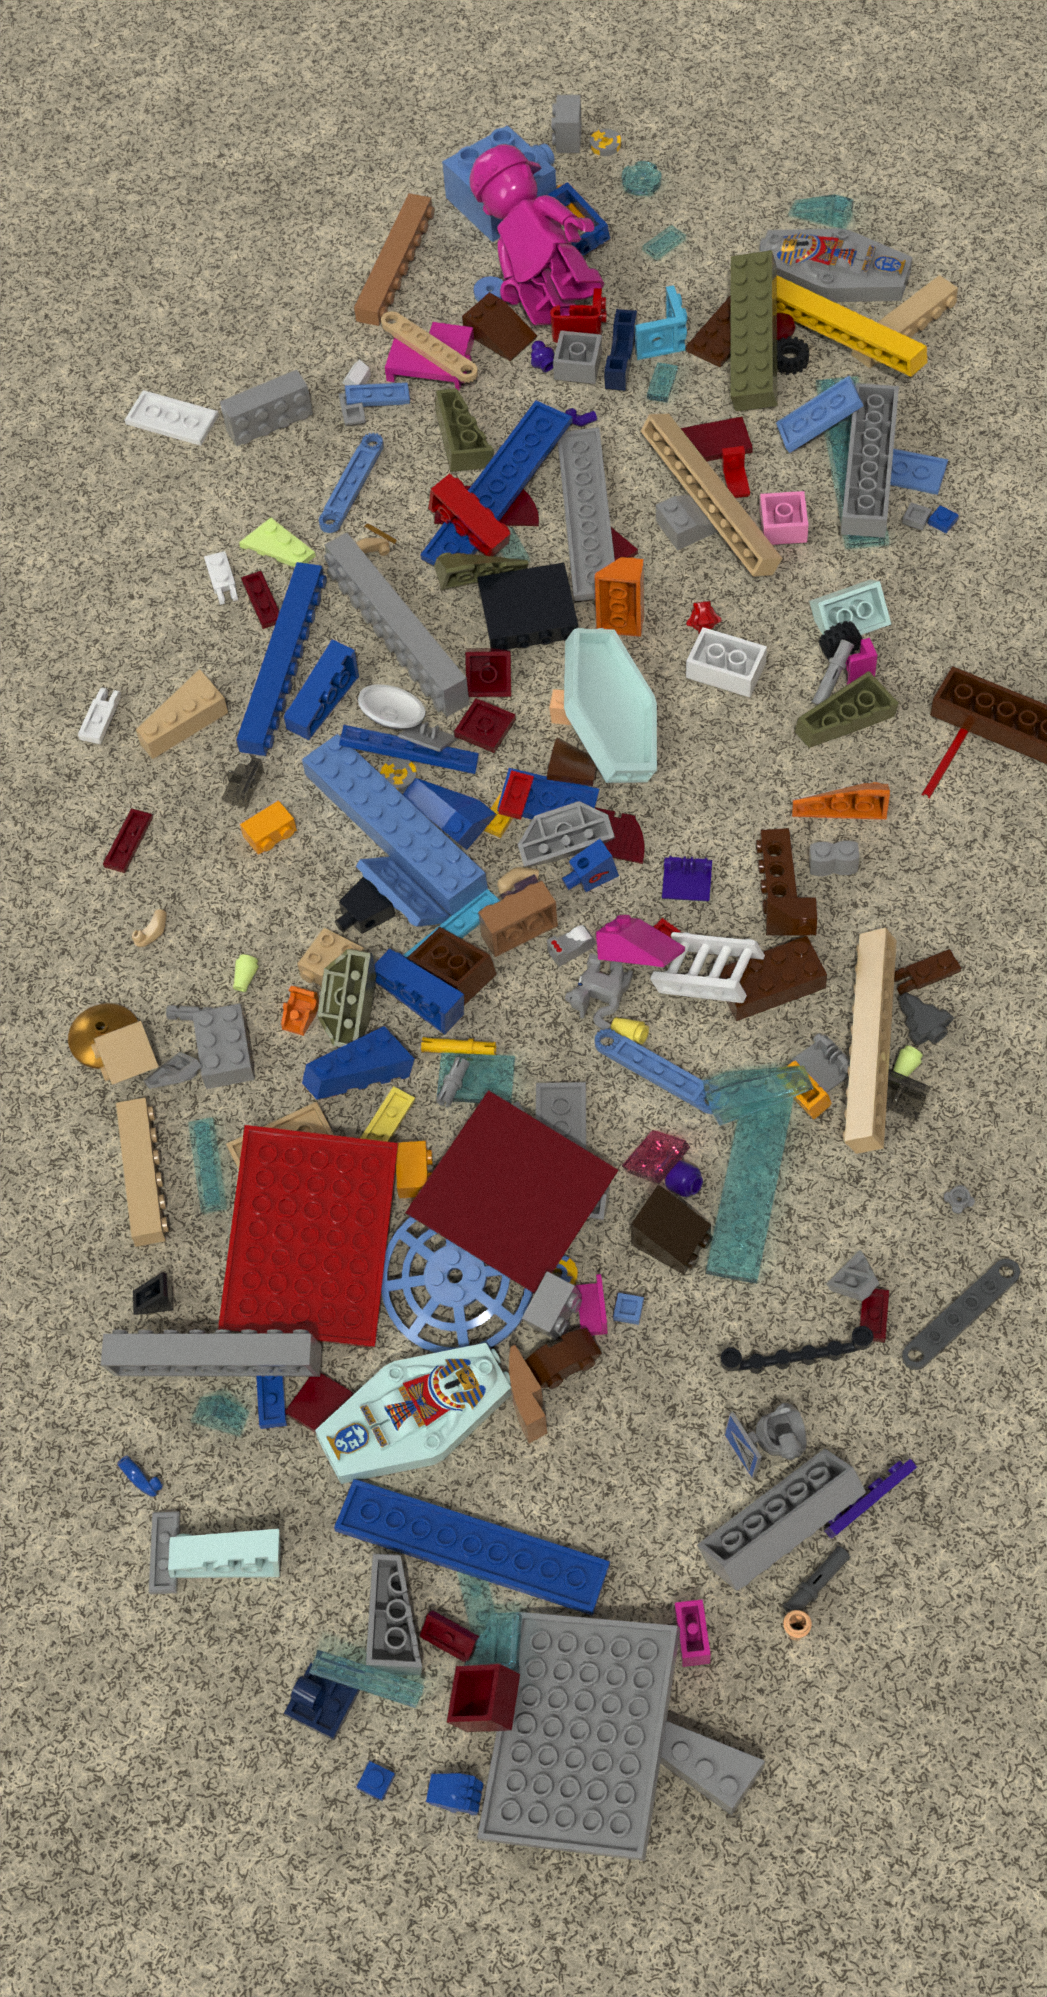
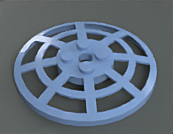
M412 1217L408 1218L396 1231L387 1246L381 1288L383 1303L397 1329L419 1347L437 1353L470 1346L467 1330L485 1323L496 1314L507 1325L491 1338L478 1344L486 1343L490 1349L509 1337L523 1320L522 1317L533 1298V1293L524 1289V1295L519 1308L513 1315L501 1306L509 1289L510 1279L490 1266H485L484 1262L447 1239L446 1246L434 1253L424 1243L437 1233L429 1229L416 1239L406 1230L417 1220ZM400 1239L411 1247L403 1263L402 1278L387 1281L390 1257ZM418 1253L428 1261L425 1266L424 1275L410 1277L411 1263L415 1254ZM454 1269L461 1270L463 1275L458 1283H451L449 1280V1274ZM502 1275L500 1289L494 1300L484 1292L487 1277ZM426 1286L431 1299L423 1310L415 1301L411 1287ZM403 1289L409 1306L418 1316L410 1329L402 1323L396 1314L390 1300L389 1291ZM478 1300L488 1308L480 1316L466 1321L464 1307ZM441 1304L453 1308L455 1323L442 1322L431 1316ZM426 1323L440 1330L456 1331L459 1347L435 1345L421 1339L418 1335Z

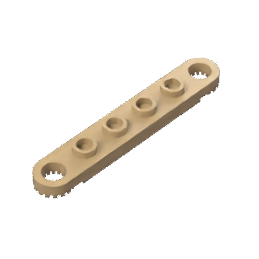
M391 311L381 317L383 330L385 329L386 332L391 333L393 337L451 376L457 377L458 380L464 381V383L473 382L478 377L476 364L401 314ZM390 319H391V321H392V319H393V321H396V322L393 323V324L387 323L388 321H390ZM465 369L467 371L468 369L469 371L471 370L472 373L464 374L463 371H465Z

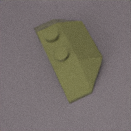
M347 949L324 968L317 1017L333 1046L342 1047L363 1037L368 1028L376 981L372 953Z

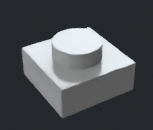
M911 502L903 517L902 524L923 530L932 509Z

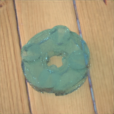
M638 161L635 162L634 166L630 167L629 164L622 171V185L627 193L649 197L661 186V171L659 172L657 166L651 162Z

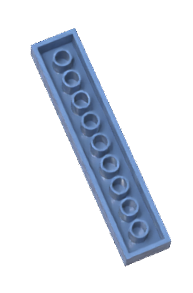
M336 734L302 759L305 775L451 916L488 889L485 872L356 750L339 746L341 737L339 734Z

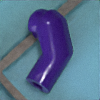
M569 408L565 411L566 414L572 416L571 424L577 426H584L597 421L595 411L583 415L577 414L574 408Z

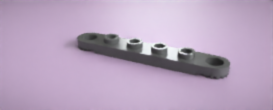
M1011 1259L999 1260L908 1343L902 1353V1360L906 1367L912 1370L922 1369L1018 1281L1020 1276L1018 1264ZM1003 1267H1008L1012 1269L1014 1275L1011 1278H1005L1001 1276L999 1270ZM912 1350H918L922 1353L923 1359L919 1362H913L909 1359L908 1354Z

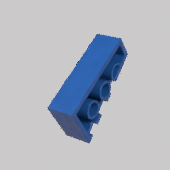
M333 639L330 641L293 703L284 714L287 730L307 740L311 739L359 678L354 649Z
M389 948L374 964L376 972L375 982L444 1035L464 1015L463 993L409 961L401 953H396Z
M383 1026L307 1063L302 1084L316 1100L346 1093L348 1089L352 1088L360 1090L368 1088L369 1084L377 1082L385 1084L391 1082V1079L398 1077L401 1079L410 1077L414 1058L389 1030Z

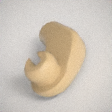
M363 538L356 542L364 554L378 551L381 556H385L390 552V544L383 538Z
M516 867L510 870L498 880V892L505 896L509 895L511 889L518 884L538 882L539 869Z
M162 909L155 910L148 926L142 931L136 930L133 932L132 940L137 947H145L163 934L166 925V911Z

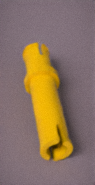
M422 1037L421 1052L467 1055L468 1058H473L474 1056L495 1058L496 1042L475 1041L474 1038L456 1040Z

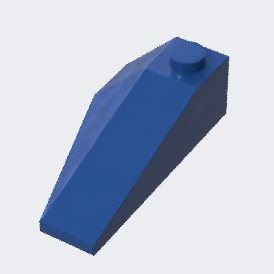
M415 778L402 794L421 813L465 850L474 843L497 815L478 799Z

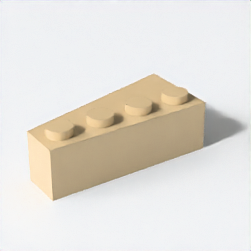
M199 669L136 729L140 745L152 759L156 758L226 715L228 710L225 698Z

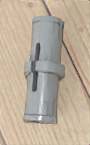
M460 1057L455 1058L449 1074L443 1079L444 1085L439 1096L436 1098V1102L441 1106H444L446 1102L445 1107L447 1108L451 1107L457 1090L461 1089L463 1085L462 1079L470 1066V1063L463 1058L460 1063Z

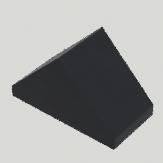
M162 1272L133 1290L134 1315L174 1311L173 1286L167 1273Z

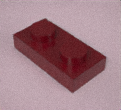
M874 1289L872 1294L861 1303L860 1326L868 1327L872 1331L873 1342L885 1343L889 1290Z
M433 1610L427 1614L419 1636L466 1664L471 1660L480 1638L475 1633Z

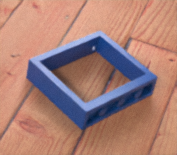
M568 182L547 194L556 198L565 207L572 203L585 218H589L593 222L594 230L592 232H586L581 235L579 242H571V245L576 247L582 256L610 239L608 224Z

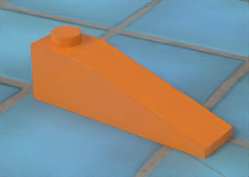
M878 782L863 783L793 800L792 817L886 820L890 797L889 785Z

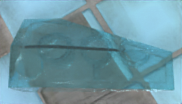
M804 1065L729 1071L702 1081L712 1113L719 1126L814 1089Z

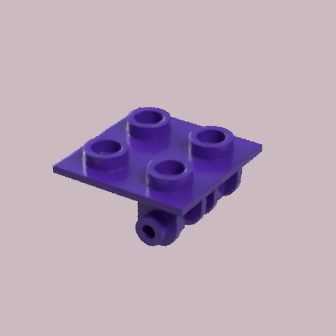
M672 855L665 857L662 899L710 901L712 860H708V857H705V859H693V857L686 859V856L680 858L672 857Z

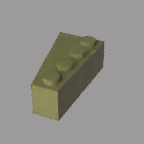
M868 671L800 716L795 733L811 748L894 717L899 703Z

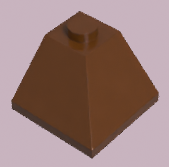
M816 897L767 898L766 935L809 936L817 934Z

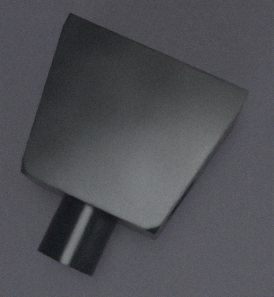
M362 877L340 899L339 906L343 915L335 920V924L342 932L353 925L363 934L395 916L394 907L384 895L378 892L377 888L369 880Z

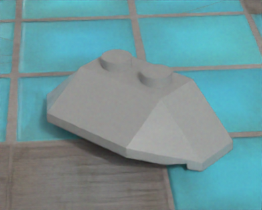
M578 801L534 816L522 839H520L518 848L524 867L552 863L577 855L598 839H601L605 844L614 839L615 836L607 814Z

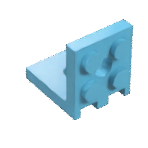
M674 285L666 287L667 319L635 325V352L637 360L685 351L687 313L686 309L681 307V295L676 293Z

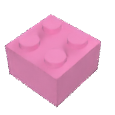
M804 491L760 494L761 530L772 545L807 543L808 517Z

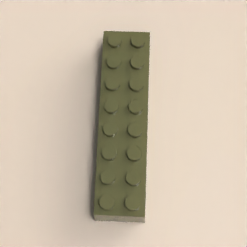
M772 250L731 256V400L735 411L778 406L777 265Z

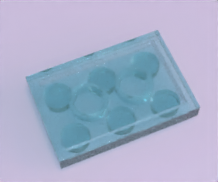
M441 1053L437 1097L444 1085V1077L449 1074L455 1058L460 1057V1063L463 1058L470 1063V1066L462 1079L463 1085L460 1090H457L452 1102L480 1103L489 1090L512 1104L515 1056Z

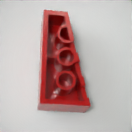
M449 473L431 488L428 509L432 513L438 511L442 515L441 520L446 524L449 522L454 524L456 532L461 536L467 535L470 543L485 556H494L509 543L511 535L509 528L504 523H500L495 518L493 512L489 508H485L480 503L478 497L464 487L463 482L459 478H454Z

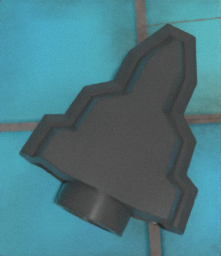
M906 992L899 996L901 1011L907 1017L906 1026L910 1030L909 1038L915 1046L921 1045L928 1040L932 1044H936L947 1035L948 1030L946 1027L954 1020V1017L947 1010H939L933 1004H924L918 997Z

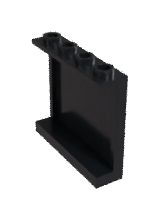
M564 562L477 577L478 591L481 597L490 648L501 650L525 649L532 645H548L556 641H566L572 631L579 628Z

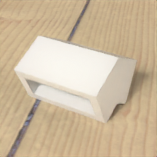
M358 360L342 383L344 385L366 384L371 376L370 368L361 360Z

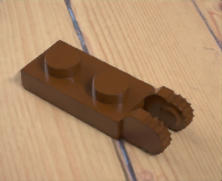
M948 949L906 968L896 970L894 982L910 977L911 980L901 983L897 988L899 994H904L905 992L921 989L960 973L961 966L951 950Z

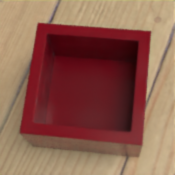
M502 1664L456 1666L447 1723L465 1732L512 1731L520 1674Z

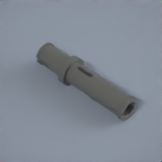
M837 1546L808 1580L798 1585L796 1593L783 1605L787 1613L793 1610L802 1611L810 1601L814 1602L818 1598L817 1594L850 1560L851 1557L845 1549Z

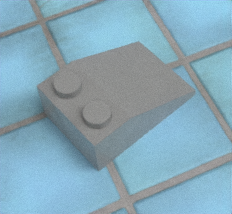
M690 495L674 496L656 504V522L677 550L718 532Z

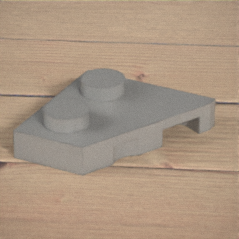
M179 1052L143 1081L149 1089L181 1083L195 1077L197 1070L202 1066L197 1059Z

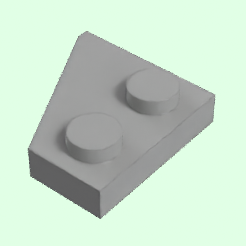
M859 1250L829 1280L827 1286L832 1292L863 1301L872 1294L873 1290L880 1283L863 1252Z

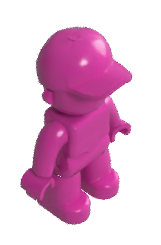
M500 144L487 150L475 160L469 177L471 191L477 201L484 204V212L487 215L503 220L497 227L500 235L497 245L498 257L504 279L506 280L501 284L500 295L504 301L512 305H518V302H522L534 325H551L550 311L554 306L560 305L561 315L570 316L569 306L576 305L574 300L587 299L593 296L594 288L604 287L605 283L598 270L589 268L582 254L576 247L571 245V242H579L581 240L578 230L592 232L594 224L589 218H577L575 214L554 197L548 195L537 197L538 189L534 174L542 169L540 164L529 161L517 147Z

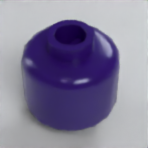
M678 1160L669 1165L664 1172L667 1189L682 1197L695 1195L702 1187L703 1178L701 1171L698 1167L686 1161Z

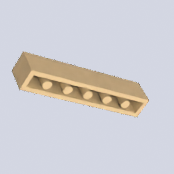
M939 275L877 323L912 338L919 330H924L933 319H938L946 309L954 307L957 302L958 287ZM852 349L851 355L868 368L881 363Z
M146 1098L116 1103L131 1237L135 1247L166 1241L165 1232H169L167 1217L162 1215V1210L166 1209L164 1194L160 1195L159 1187H163L162 1173L157 1172L156 1166L161 1164L159 1151L154 1150V1143L158 1142L156 1128H152L151 1121H155L153 1106H148Z

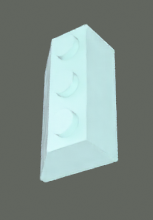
M870 579L809 601L814 621L822 635L831 626H836L839 622L842 624L844 621L854 623L861 635L891 625L880 581Z

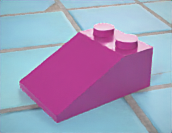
M619 915L596 932L598 960L664 967L685 952V946L643 920L631 918L630 915Z

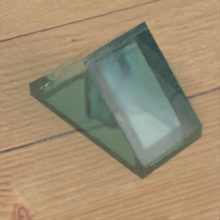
M221 1395L200 1397L191 1423L240 1437L249 1412Z

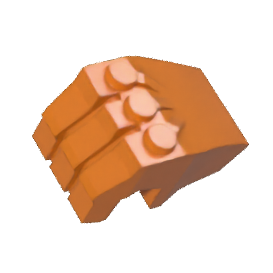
M290 986L288 990L291 992L290 998L287 1003L284 1002L283 1004L284 1011L281 1026L283 1030L304 1036L316 1017L319 1007L318 994L307 989Z

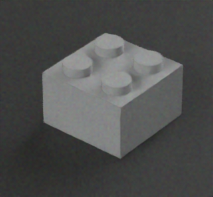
M557 95L556 103L552 105V114L555 116L551 120V128L555 132L552 133V145H556V153H580L582 129L581 95Z
M560 331L553 360L554 380L596 384L602 357V335Z
M547 1271L522 1319L530 1327L557 1341L560 1336L568 1331L570 1326L568 1320L572 1313L576 1314L582 1304V1299H580L582 1294L571 1283Z

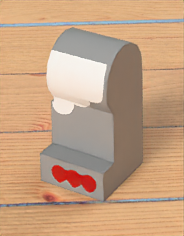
M580 925L558 938L553 936L547 939V950L557 966L560 967L592 949L596 941L584 925Z

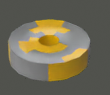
M612 129L598 130L590 137V148L599 156H610L620 150L621 137Z
M401 758L389 760L383 765L380 772L399 792H404L417 778L415 765L411 761Z

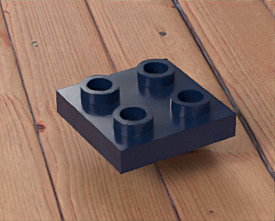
M310 1663L304 1676H300L295 1683L291 1693V1701L284 1715L335 1741L361 1689L359 1686Z

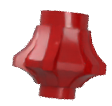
M711 601L693 603L692 614L687 620L686 625L698 630V634H700L703 627L712 630L722 620L715 613L713 606H711Z

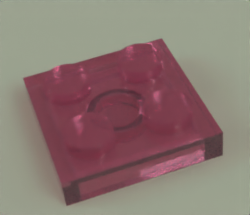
M652 1130L622 1167L629 1174L660 1184L678 1161L682 1159L690 1146L686 1140Z

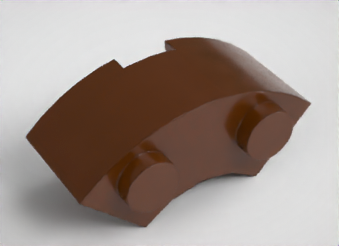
M587 1328L566 1333L561 1336L563 1341L550 1348L545 1344L525 1359L541 1388L554 1389L561 1385L563 1379L581 1370L587 1371L596 1364L595 1360L602 1352Z

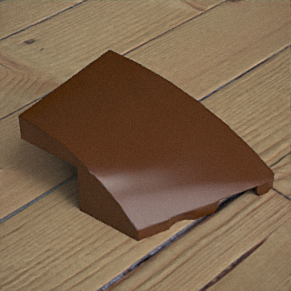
M557 737L549 762L547 780L593 786L598 768L591 756Z

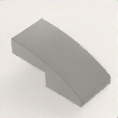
M340 393L339 400L345 426L366 423L362 403L346 405L345 393Z

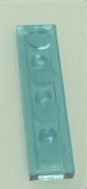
M213 1117L188 1122L201 1213L206 1214L227 1210Z

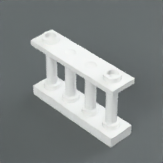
M672 932L671 938L685 946V952L671 962L667 971H653L650 980L659 993L737 1003L744 1002L747 995L739 982L750 958L764 959L765 956L757 941L752 939L743 940L695 935L687 932ZM687 951L698 952L689 972L685 975L677 974ZM717 954L718 957L710 975L706 977L698 976L707 955ZM728 957H740L731 977L720 979L719 976Z

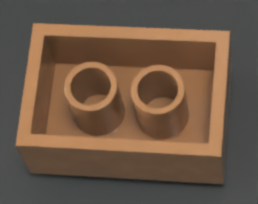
M543 881L530 884L524 890L516 894H510L503 900L493 905H487L478 912L481 937L494 957L558 926L556 901Z

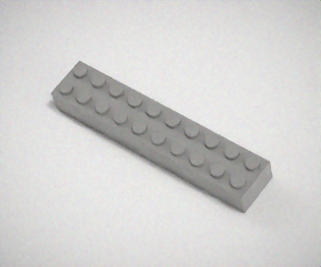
M345 533L324 544L326 551L324 558L329 567L327 573L331 580L338 582L339 589L344 595L348 594L352 606L355 609H360L361 615L367 624L371 623L373 625L376 636L378 638L382 637L385 640L388 651L396 654L401 667L406 666L411 679L414 682H419L423 694L426 697H431L435 709L438 712L442 711L448 717L470 705L467 678L350 535Z

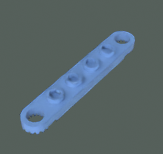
M378 433L366 434L354 452L327 501L324 511L320 515L319 525L322 531L333 533L341 527L383 450V439ZM370 442H377L376 446L373 445L374 447L368 445ZM330 519L335 520V523L333 522V525L332 523L331 525H327L325 522Z
M600 1030L595 1035V1048L601 1054L704 1113L717 1114L723 1109V1094L720 1090L709 1086L703 1080L629 1038L621 1036L614 1030ZM605 1037L613 1039L614 1043L605 1047L600 1041ZM715 1097L718 1099V1103L715 1106H707L708 1104H705V1099Z

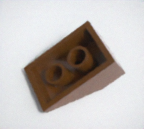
M490 292L462 316L463 326L473 327L475 341L510 362L537 338V334L505 301Z
M441 927L407 957L409 961L463 993L464 1006L497 975L489 954Z

